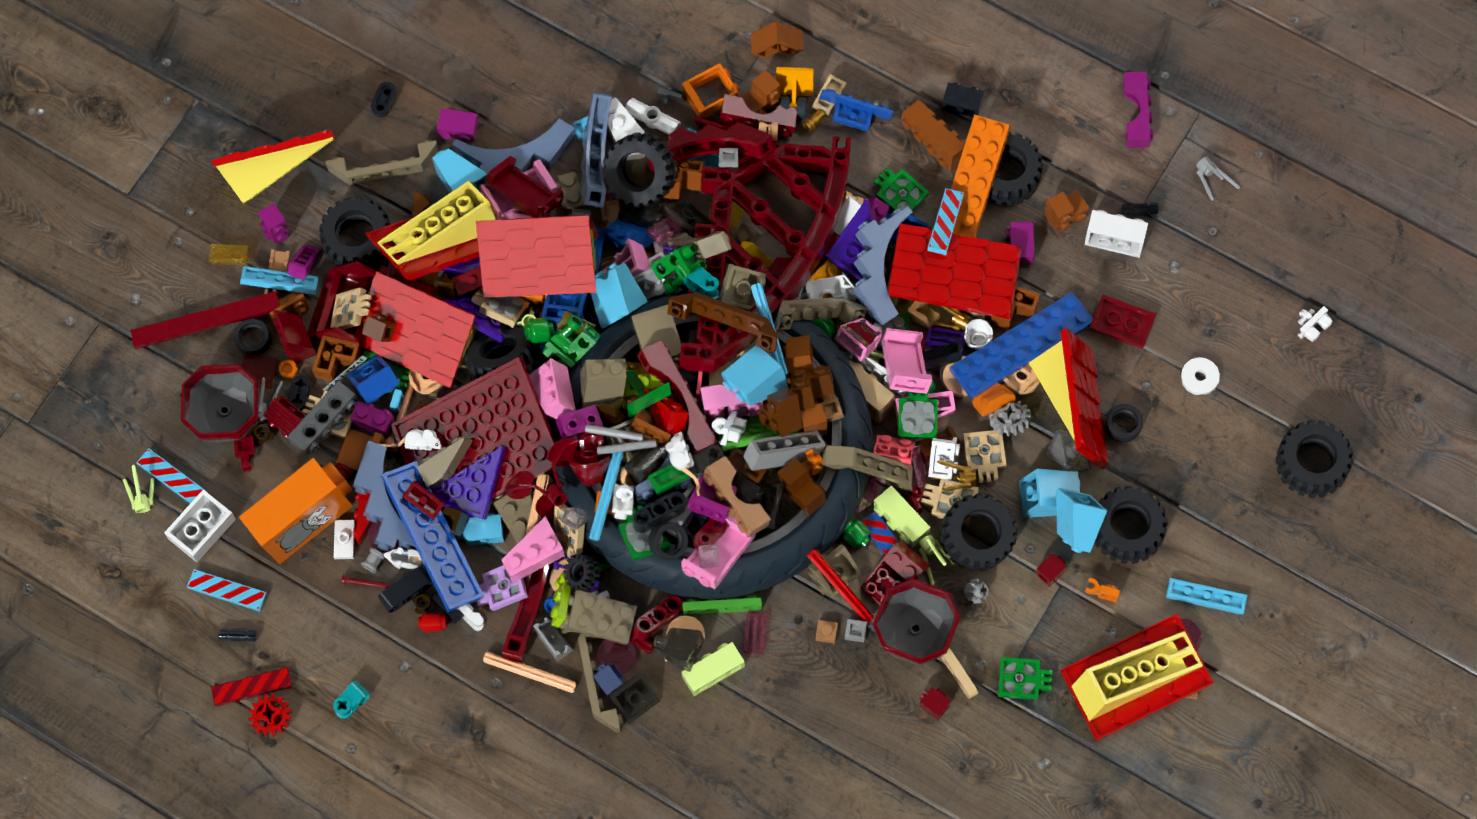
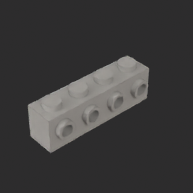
M817 430L789 434L784 437L751 440L743 457L752 471L786 466L794 458L800 463L805 461V452L811 449L814 455L819 453L821 456L826 444Z

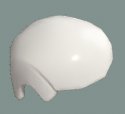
M973 319L965 327V342L970 348L975 350L990 343L993 340V330L988 321Z

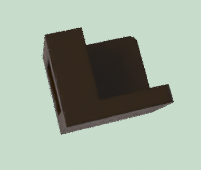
M439 271L434 281L435 297L454 300L457 294L455 280L444 279V271Z
M619 397L610 405L604 403L596 404L602 422L618 425L628 416L625 398Z
M445 506L443 514L448 516L446 521L451 529V533L461 537L469 515Z

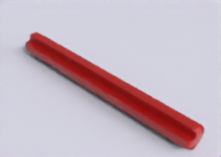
M814 548L809 551L807 557L863 621L871 622L874 615L822 555Z

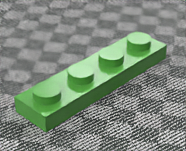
M754 595L746 596L745 599H738L737 597H729L726 600L708 598L706 601L689 599L687 602H683L684 615L762 610L761 598H757Z

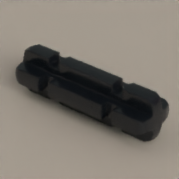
M1148 203L1122 204L1121 206L1122 215H1130V213L1132 215L1157 214L1159 211L1158 203H1150V205Z
M220 629L218 639L220 641H227L229 639L230 641L248 640V642H255L257 640V632L255 630H248L246 632V630L227 631V629Z

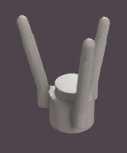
M1204 157L1197 163L1196 167L1199 170L1196 173L1200 177L1211 201L1214 198L1204 175L1208 177L1214 173L1221 180L1225 178L1235 188L1240 189V186L1219 169L1208 157Z
M265 378L261 379L258 420H267L264 414L269 407H267L266 403H263ZM282 380L279 381L271 402L274 398H277L283 384Z

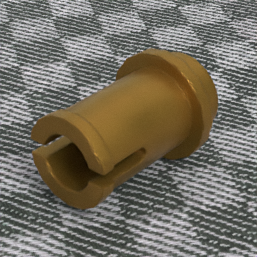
M820 109L816 110L811 117L804 120L803 127L808 132L814 131L816 126L826 118L825 113Z

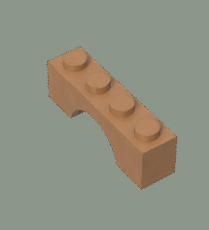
M726 456L706 467L703 478L706 484L714 489L716 498L729 507L728 515L736 520L740 532L746 534L749 538L767 527L771 519L760 504H747L735 496L732 490V480L737 471Z

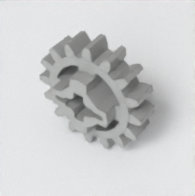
M1021 401L1008 403L1006 406L989 414L990 426L993 427L994 432L999 430V435L1006 433L1009 436L1010 433H1013L1016 436L1018 431L1023 433L1024 428H1029V423H1031L1030 409H1027L1026 404L1022 405Z

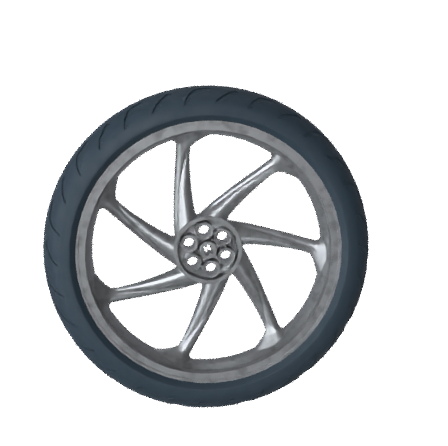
M688 291L671 294L647 302L630 314L615 321L600 333L601 336L596 344L574 364L569 373L576 410L582 409L580 371L585 361L625 359V362L640 363L637 357L640 348L634 334L631 316L668 305L670 297L684 295ZM691 312L686 320L672 316L680 342L697 343L699 314ZM810 320L793 321L790 329L776 330L778 331V340L783 356V347L786 346L787 338L809 335L813 351L814 368L821 365L830 366L835 386L833 399L838 398L844 417L827 423V434L821 436L826 444L825 446L855 447L872 453L873 433L868 404L852 366L835 342ZM719 323V329L722 332L731 327L724 323ZM688 384L689 390L696 398L697 384H693V386ZM818 398L819 403L824 402L820 398ZM741 417L740 419L746 420V419H750V418ZM554 418L552 433L557 442L562 440L556 423L557 419ZM707 422L708 426L713 430L712 424ZM670 434L671 436L668 442L671 441L675 434ZM716 440L717 443L710 450H715V455L718 456L721 446L718 440ZM579 443L577 446V450H581ZM748 445L738 447V449L746 451ZM727 452L726 455L723 456H726V458H728L730 453ZM698 459L693 460L694 466L691 467V470L696 476V472H704L706 467L698 466ZM570 465L556 467L560 483L563 485L561 489L567 495L565 505L584 521V539L603 559L623 574L653 589L669 594L703 599L729 598L752 594L759 590L771 588L802 572L808 565L813 563L807 557L809 551L814 548L821 555L824 554L845 530L863 497L869 477L867 473L848 467L836 470L824 466L816 485L819 483L825 489L826 493L824 494L827 501L810 516L800 509L790 521L783 520L765 476L762 479L761 485L745 477L771 520L761 538L749 544L716 589H713L710 586L702 585L697 578L687 576L682 570L681 561L684 558L687 560L695 550L691 545L693 540L689 536L685 553L677 559L665 560L653 554L633 561L618 529V525L626 521L624 519H616L615 514H607L599 541L591 540L589 536L596 514L597 491L602 492L607 472L604 473L603 480L600 483L588 487L579 480ZM659 468L642 473L640 483L647 480L648 476L655 473ZM616 479L615 484H619L620 486H622L621 483ZM698 513V514H699L700 516H702L704 519L707 517V516H705V515H703V514ZM691 520L687 527L692 534L699 528L698 524ZM667 538L670 543V549L664 550V552H671L675 548L677 538Z

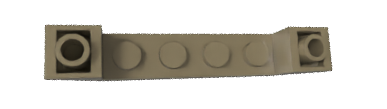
M426 140L418 144L420 156L418 158L409 157L402 161L392 160L386 164H371L369 167L364 168L354 167L348 171L344 157L331 158L326 161V165L330 173L347 184L353 185L423 172L431 162L432 157L438 152L436 140Z
M716 231L704 238H691L687 232L676 234L668 241L669 246L674 249L694 244L698 252L693 255L695 259H705L732 249L730 238L724 231Z
M840 297L782 301L774 327L775 330H787L791 328L793 321L839 318L847 324L861 318L864 319L868 308Z
M825 446L822 465L836 470L848 467L895 482L896 489L909 493L913 492V466L855 447Z
M581 633L578 637V643L593 717L614 732L620 733V726H624L622 715H617L616 709L601 712L604 710L602 698L598 699L597 696L600 686L593 677V673L597 672L595 661H590L589 654H593L591 642L589 641L602 638Z

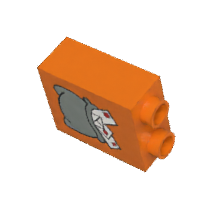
M312 458L240 515L239 518L258 543L281 564L353 507L345 497L353 489L331 462L322 468Z

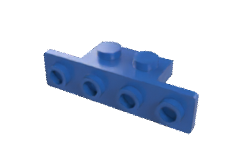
M823 89L819 96L821 100L836 104L832 118L833 122L866 132L869 129L872 115L886 120H890L893 115V110H889L886 106H876L867 100L860 101L854 99L851 95L837 94L831 89Z

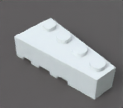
M613 98L611 100L607 130L613 143L629 134L645 133L618 99ZM635 152V153H632V154H630V155H638V154H641V153Z

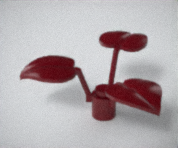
M576 438L559 440L548 451L547 459L553 462L551 466L557 485L551 484L545 491L536 484H532L534 482V475L531 472L520 471L508 481L504 493L513 499H523L530 495L531 488L537 489L544 495L536 502V512L542 517L554 520L555 506H562L567 501V495L561 489L563 485L560 483L556 465L558 467L569 465L568 459L570 454L577 450L579 440Z

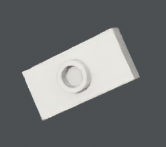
M335 520L334 559H354V520Z

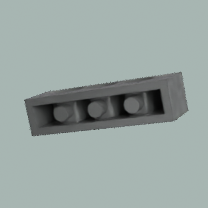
M337 381L289 434L287 438L290 444L307 457L310 453L313 454L318 449L319 443L330 436L335 425H339L344 420V415L355 408L358 401L356 394L340 381ZM335 403H341L339 408H332ZM323 417H328V418H329V419H328L326 422H324V423H321V422H320L321 418H323ZM310 431L316 432L312 437L307 436Z

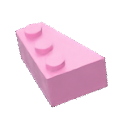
M550 359L529 375L539 399V404L547 415L557 419L561 414L576 410L567 366Z
M546 517L502 559L503 566L512 583L565 556L563 548Z

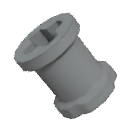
M370 548V554L365 562L361 563V566L372 573H376L377 566L385 557L378 550Z

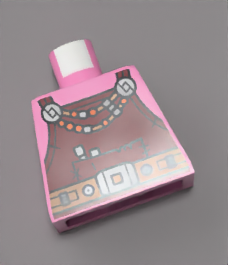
M861 318L841 325L835 340L862 362L877 348L882 337V328L878 323L871 325L867 320Z

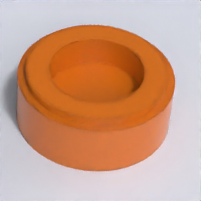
M284 360L278 367L279 373L284 379H293L298 374L297 364L293 360Z

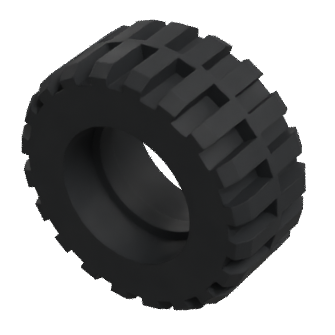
M637 132L616 141L608 149V155L603 159L605 166L602 167V174H606V178L603 179L604 183L609 184L610 188L608 191L610 194L613 192L616 194L615 199L618 201L624 200V204L628 206L634 204V207H641L643 205L646 207L656 203L670 192V189L675 184L674 179L678 175V171L675 170L678 164L677 160L673 161L672 156L675 154L673 150L669 151L667 149L669 144L666 141L660 142L661 138L657 135L652 137L651 133L645 132L641 134ZM635 152L641 153L652 162L655 176L650 185L645 187L639 186L628 177L625 164L630 154Z
M1009 132L1001 158L1007 157L1018 161L1022 165L1024 173L1019 178L1011 181H1004L995 177L987 201L989 203L994 201L997 206L1007 204V207L1013 206L1015 202L1019 205L1023 203L1024 198L1028 200L1032 197V193L1037 191L1043 169V163H1041L1042 156L1041 153H1038L1037 146L1035 144L1031 145L1029 138L1023 139L1022 134L1016 133V135H1011V132Z
M348 197L342 203L339 200L335 203L336 206L334 208L331 206L327 210L328 215H323L321 219L323 224H320L319 236L324 251L332 263L335 262L337 267L358 261L372 269V265H379L382 263L381 258L387 257L382 254L370 239L360 246H347L340 242V234L344 228L356 222L367 223L374 230L391 225L385 210H382L381 205L378 203L373 204V201L368 198L364 201L362 197H356L354 200Z
M508 325L500 327L501 333L504 335L503 342L482 334L478 335L475 341L469 344L464 360L472 381L517 357L522 358L528 375L539 368L540 352L536 344L526 339L524 327L518 325L514 327Z
M1308 420L1306 425L1303 422L1298 423L1296 428L1292 427L1284 435L1277 450L1276 464L1278 466L1276 470L1279 475L1282 474L1281 481L1284 484L1288 483V489L1292 492L1296 489L1299 491L1298 495L1301 496L1309 494V498H1315L1319 494L1320 497H1325L1328 492L1332 494L1338 487L1343 485L1353 464V450L1349 448L1350 441L1347 438H1343L1344 433L1341 430L1338 432L1335 430L1336 426L1332 424L1327 426L1325 421L1319 420L1317 424L1314 423V420ZM1306 445H1315L1323 448L1331 457V468L1323 473H1312L1305 470L1297 460L1296 454L1298 449Z
M1126 486L1122 490L1121 487L1114 489L1113 493L1109 491L1103 499L1099 500V503L1107 512L1094 543L1096 547L1102 548L1101 553L1104 556L1109 554L1111 556L1110 559L1116 561L1117 558L1121 560L1122 564H1127V561L1136 564L1140 559L1142 561L1149 559V556L1154 555L1162 545L1168 524L1165 517L1166 511L1164 507H1160V500L1158 498L1154 500L1152 498L1153 494L1149 491L1147 493L1142 492L1143 488L1137 487L1134 490L1132 486ZM1125 510L1140 514L1147 523L1145 535L1134 540L1118 536L1111 527L1113 515Z
M982 494L968 495L962 500H958L948 510L940 526V533H942L940 541L941 544L944 543L945 547L943 550L945 554H950V560L953 563L955 561L960 563L959 567L963 569L968 567L970 571H976L977 569L985 571L1002 562L1011 553L1012 547L1017 540L1015 537L1017 527H1014L1016 520L1014 516H1010L1011 510L1008 506L1004 508L1002 506L1003 502L999 499L997 501L993 500L991 495L986 497ZM973 515L981 516L993 525L996 539L991 547L979 550L965 542L961 533V526L966 518Z

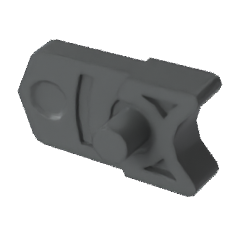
M658 88L657 99L663 100L664 104H667L668 101L677 103L684 101L683 95L671 92V88Z

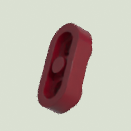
M710 519L695 535L693 540L695 548L701 552L710 550L727 529L726 522L724 521L723 523ZM714 524H719L720 528H715ZM705 537L708 542H703L701 538Z

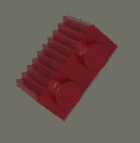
M283 396L274 398L264 414L268 424L281 430L285 438L307 416Z

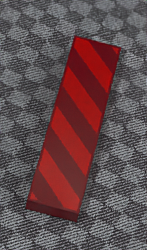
M285 667L212 686L211 691L214 705L218 707L291 688L292 682L289 669Z

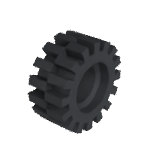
M583 554L572 555L571 558H568L567 562L569 564L564 565L567 569L563 570V574H566L564 580L568 581L566 584L575 590H590V588H594V584L598 583L596 577L600 578V574H597V571H600V567H596L599 564L598 561H595V558L591 557V555ZM581 566H583L584 568V575L582 579L580 578Z

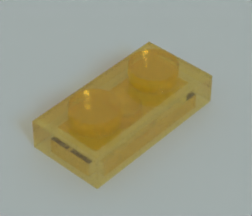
M211 244L209 263L247 266L249 247L247 245Z

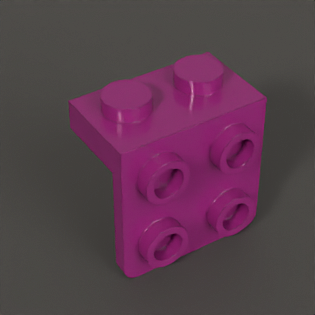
M702 474L698 480L700 495H697L696 485L687 508L724 523L729 507L716 498L714 489L706 484ZM732 485L733 493L736 495L737 488Z

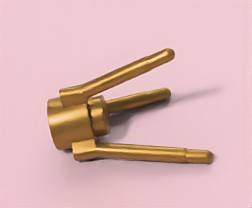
M941 306L954 315L951 321L954 325L936 322L934 325L957 331L960 328L965 330L971 317L959 309Z
M941 460L937 461L938 464L963 470L959 476H952L951 481L959 480L963 484L942 488V492L971 488V485H976V470H971V466H961ZM930 478L931 480L941 481V478Z

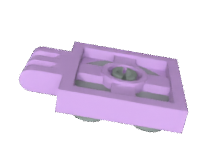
M504 566L482 574L484 583L480 584L479 587L484 597L477 601V605L481 607L489 604L490 609L495 611L527 598L524 578L512 583Z

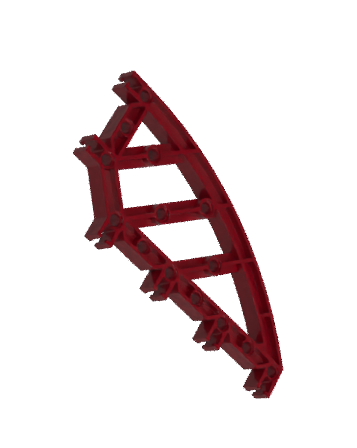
M833 136L831 151L824 146L782 144L776 148L777 141H772L774 150L762 160L742 155L738 157V167H702L701 193L713 194L711 224H696L694 238H704L716 231H724L729 236L734 201L750 215L753 224L761 225L785 247V251L789 256L794 257L783 274L777 279L763 266V261L760 258L751 256L729 236L732 249L706 258V271L718 279L719 286L717 290L719 291V296L724 283L727 259L733 265L766 274V283L763 289L773 323L776 320L781 302L794 300L819 264L836 228L848 182L851 137H846V147L838 148L840 137ZM769 170L791 190V195L794 198L802 199L817 213L806 238L801 231L793 230L769 208V203L766 200L758 199L744 185ZM797 171L828 173L824 194L810 183L808 175ZM688 289L687 294L695 293V292H692L691 290ZM755 304L749 312L759 315ZM699 315L697 343L681 342L680 370L715 372L750 346L758 336L732 326L722 332L719 329L720 322Z

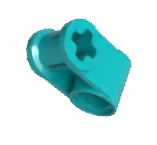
M698 267L684 278L685 285L692 292H697L716 300L719 298V291L717 290L719 286L718 279L709 274L704 268Z
M353 681L334 701L333 707L336 715L341 719L349 718L368 700L370 693L357 681ZM340 706H343V707L346 706L347 709H346V710H344V709H341V710H340Z

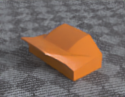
M998 383L975 397L973 406L984 417L1006 406L1008 403L1016 401L1015 394L1006 385Z

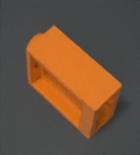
M720 63L681 83L682 92L698 117L706 118L721 110L723 98L704 107L694 91L718 77L728 90L729 95L739 97L740 89L735 82L732 83L728 69L723 68Z

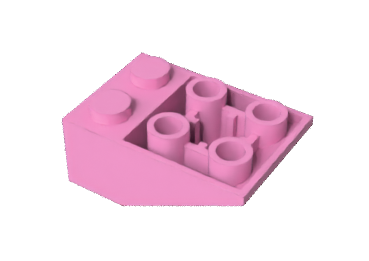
M723 385L700 388L704 415L707 418V422L711 424L718 417L728 419L732 410L738 412L737 418L742 416L756 417L760 414L759 406L763 404V401L749 406L746 402H740L732 390L728 391Z

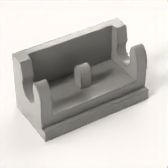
M652 268L633 276L647 301L666 293L663 283L667 280V277L658 280Z
M546 617L542 624L536 623L533 627L539 638L558 662L571 653L573 649L563 635L560 634L561 632L558 628L551 625L552 620Z

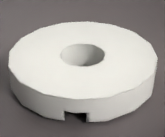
M1198 357L1191 359L1182 369V384L1188 392L1194 395L1209 394L1215 390L1219 383L1220 374L1218 367L1206 358ZM1203 373L1205 379L1199 381L1195 378V374Z

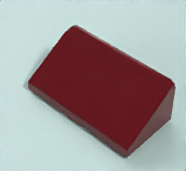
M693 117V121L700 130L708 124L725 131L731 127L708 118Z
M413 481L402 496L433 520L446 505L444 501L417 481Z

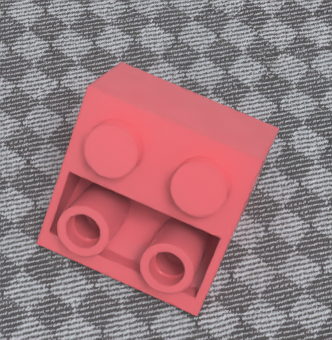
M877 435L873 453L912 466L916 441H911L907 438H893L889 435Z

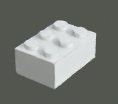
M1092 210L1084 245L1140 258L1148 223L1141 219H1129L1121 214L1112 215L1103 210Z
M202 490L164 534L168 540L195 562H198L236 519L231 511L205 490Z

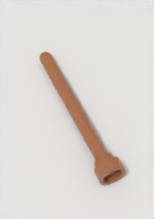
M410 381L408 382V388H406L396 421L406 416L414 391ZM393 431L384 444H398ZM399 447L386 448L390 452H398Z

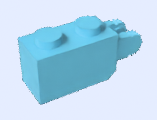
M488 513L487 520L469 515L462 536L454 535L457 540L464 539L465 543L469 546L504 542L502 518L497 513Z

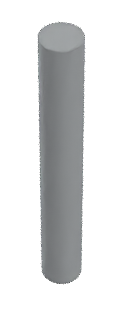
M586 425L585 432L637 441L644 440L643 433L594 425Z
M656 439L597 447V453L602 455L657 447Z

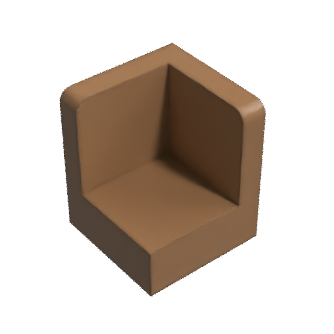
M915 301L908 308L912 320L928 330L940 318V314L929 308L927 303Z

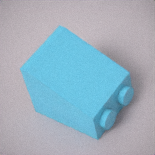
M449 148L445 151L437 152L432 157L436 173L449 194L467 181L479 192L480 185H485L487 174Z
M625 262L620 265L614 263L606 268L608 272L603 273V271L595 274L597 292L591 293L602 329L648 302Z
M756 345L721 373L724 387L728 391L732 390L740 402H746L749 406L766 400L767 395L786 387L789 388L782 366L762 348L756 347Z
M1036 469L1019 480L1022 518L1057 516L1056 490L1057 488L1080 492L1081 483L1078 472Z
M1057 488V534L1063 538V542L1071 546V550L1077 553H1082V551L1090 553L1107 510L1089 494Z

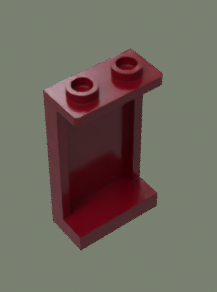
M511 155L488 172L485 186L532 218L547 217L553 209L559 208L563 202L562 196L564 191L560 189L554 194L516 169V158Z

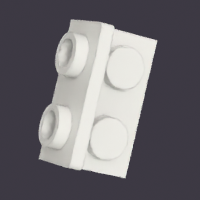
M953 437L952 441L933 438L928 477L951 480L953 473H957V469L937 463L938 460L958 465V462H955V455L959 456L960 444H957V437Z

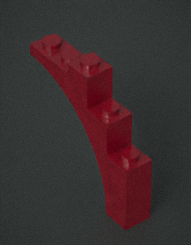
M736 122L726 131L710 124L697 133L679 127L668 135L667 142L669 144L667 149L669 151L673 150L675 155L672 158L673 161L677 160V162L702 155L719 154V148H738V154L761 160L774 150L771 134L740 122ZM648 158L650 172L655 174L654 166Z

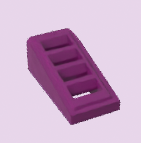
M304 244L289 262L288 275L304 280L318 259L321 250Z

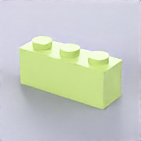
M892 486L874 500V511L880 517L883 516L887 520L886 523L890 529L896 530L900 534V539L906 545L909 544L913 548L930 533V526Z
M733 642L722 644L717 648L718 651L713 654L707 653L700 658L701 661L696 664L690 663L683 668L682 677L694 696L745 667V662Z

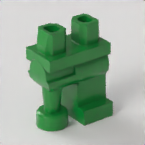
M694 244L684 245L650 265L658 280L669 276L674 271L677 273L678 276L675 279L669 278L664 281L663 286L667 293L674 294L677 292L680 285H685L684 278L698 267L707 269V265L702 259L699 261L695 260L693 255L698 252ZM658 265L661 266V268H662V270L664 271V273H661V272L659 271Z
M571 315L567 320V326L564 329H558L550 337L542 353L547 358H551L556 354L560 358L557 362L572 368L596 344L601 335L587 324L579 335L573 339L570 337L571 333L578 331L583 326V323L578 317Z

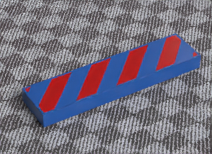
M876 511L861 520L870 530V538L885 557L892 546L898 543V540Z

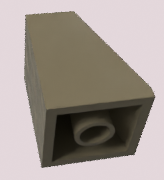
M668 305L631 316L634 334L640 350L662 340L663 344L669 348L670 357L673 362H676L677 365L680 364L681 342L673 317L667 314Z
M625 359L585 361L580 371L582 408L593 406L597 403L610 405L617 398H623L626 383Z

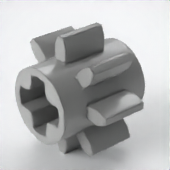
M971 579L970 583H966L964 595L968 601H973L974 604L982 603V599H986L988 596V586L984 581Z

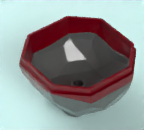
M240 364L200 366L182 384L181 422L202 441L221 443L244 438L256 425L259 408V382ZM224 409H228L227 413H222Z
M912 578L887 588L872 625L886 653L897 659L922 665L947 653L961 617L949 592ZM916 626L919 628V631L914 632L912 628Z

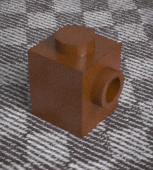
M382 314L367 316L362 334L379 342H391L396 323L387 320V317Z

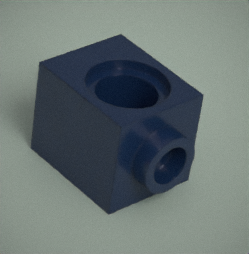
M614 663L602 664L596 669L598 673L593 676L606 695L611 694L627 682Z

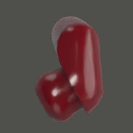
M915 486L908 498L910 506L918 515L923 512L920 503L924 491L921 486Z

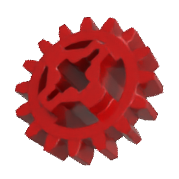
M265 694V699L262 700L258 697L259 702L257 704L252 703L254 710H249V713L253 716L248 719L250 722H254L251 726L253 729L257 728L256 732L259 735L264 731L265 737H268L269 733L276 737L277 731L282 734L283 727L289 728L286 722L292 721V718L288 716V714L292 713V710L288 708L289 703L287 701L283 703L284 698L282 696L277 699L276 694H273L271 698ZM272 703L279 705L281 708L273 707ZM270 710H271L272 713H273V714L271 715V717H272V718H271V721H270L269 718H268L269 713H270ZM259 722L266 723L268 727L262 726Z

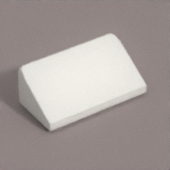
M848 196L844 202L834 230L839 236L862 205L861 202L851 196Z

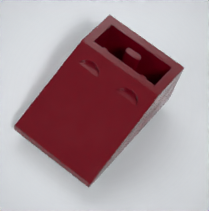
M273 310L275 317L272 320L288 358H293L294 362L298 363L316 356L301 316Z
M899 541L892 546L860 589L877 604L881 605L887 588L912 578L920 580L930 565L904 542Z

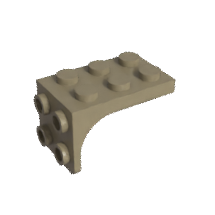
M532 491L529 496L523 499H513L503 494L491 501V504L500 514L517 544L526 535L534 496ZM547 518V520H548V522H549V524H550V526H551V528H552V530H553V526H552V524L550 523L549 519Z
M576 590L573 594H570L566 619L559 626L561 628L560 634L565 635L567 632H579L627 645L637 606Z

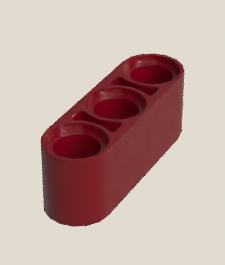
M671 595L641 616L633 627L634 637L638 640H645L675 619L683 606L681 598ZM668 605L674 606L675 609H671ZM654 616H659L661 620L656 619ZM639 626L645 627L646 631L642 630Z

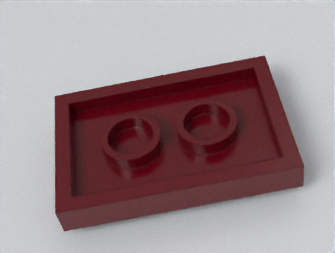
M1102 294L1089 330L1143 349L1156 313Z

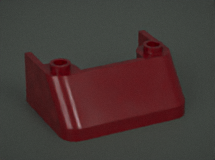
M358 261L330 269L326 275L308 329V335L317 340H321L324 335L359 343L360 339L354 336L353 329L341 330L337 327L330 328L336 294L357 288H363L367 293L371 287L370 281L374 279L376 271Z

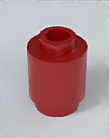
M422 613V617H418L419 629H422L423 632H437L447 629L446 613Z

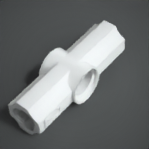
M634 98L629 99L625 109L632 117L644 122L648 128H656L669 135L681 125L680 121L660 112L659 108L655 106H648ZM654 115V116H656V118H655V119H649V116Z

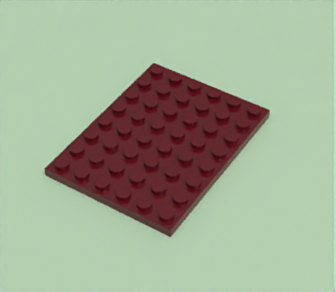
M517 357L390 424L398 443L409 431L415 429L435 431L442 448L449 447L453 444V440L459 437L472 439L471 445L452 477L463 469L470 467L487 454L494 452L498 447H506L492 500L505 494L506 484L516 473L529 471L536 478L552 470L551 465L553 462L547 459V454L556 441L521 357ZM405 442L399 446L406 465L417 461L418 465H421L424 459L435 456L439 450L432 448V451L405 448Z

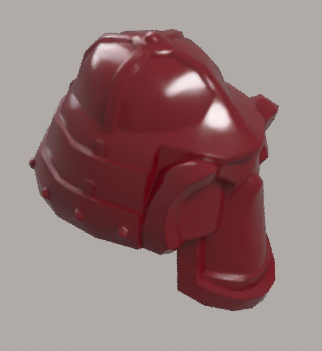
M584 432L578 439L581 450H574L570 454L568 461L579 480L584 485L590 487L603 480L604 473L612 456L611 453L602 455L597 453V447H602L604 444L603 435Z

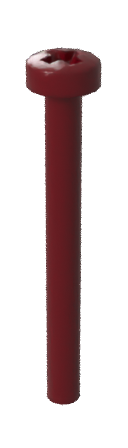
M343 575L341 579V584L344 585L346 582L379 588H388L392 585L346 578L347 575Z

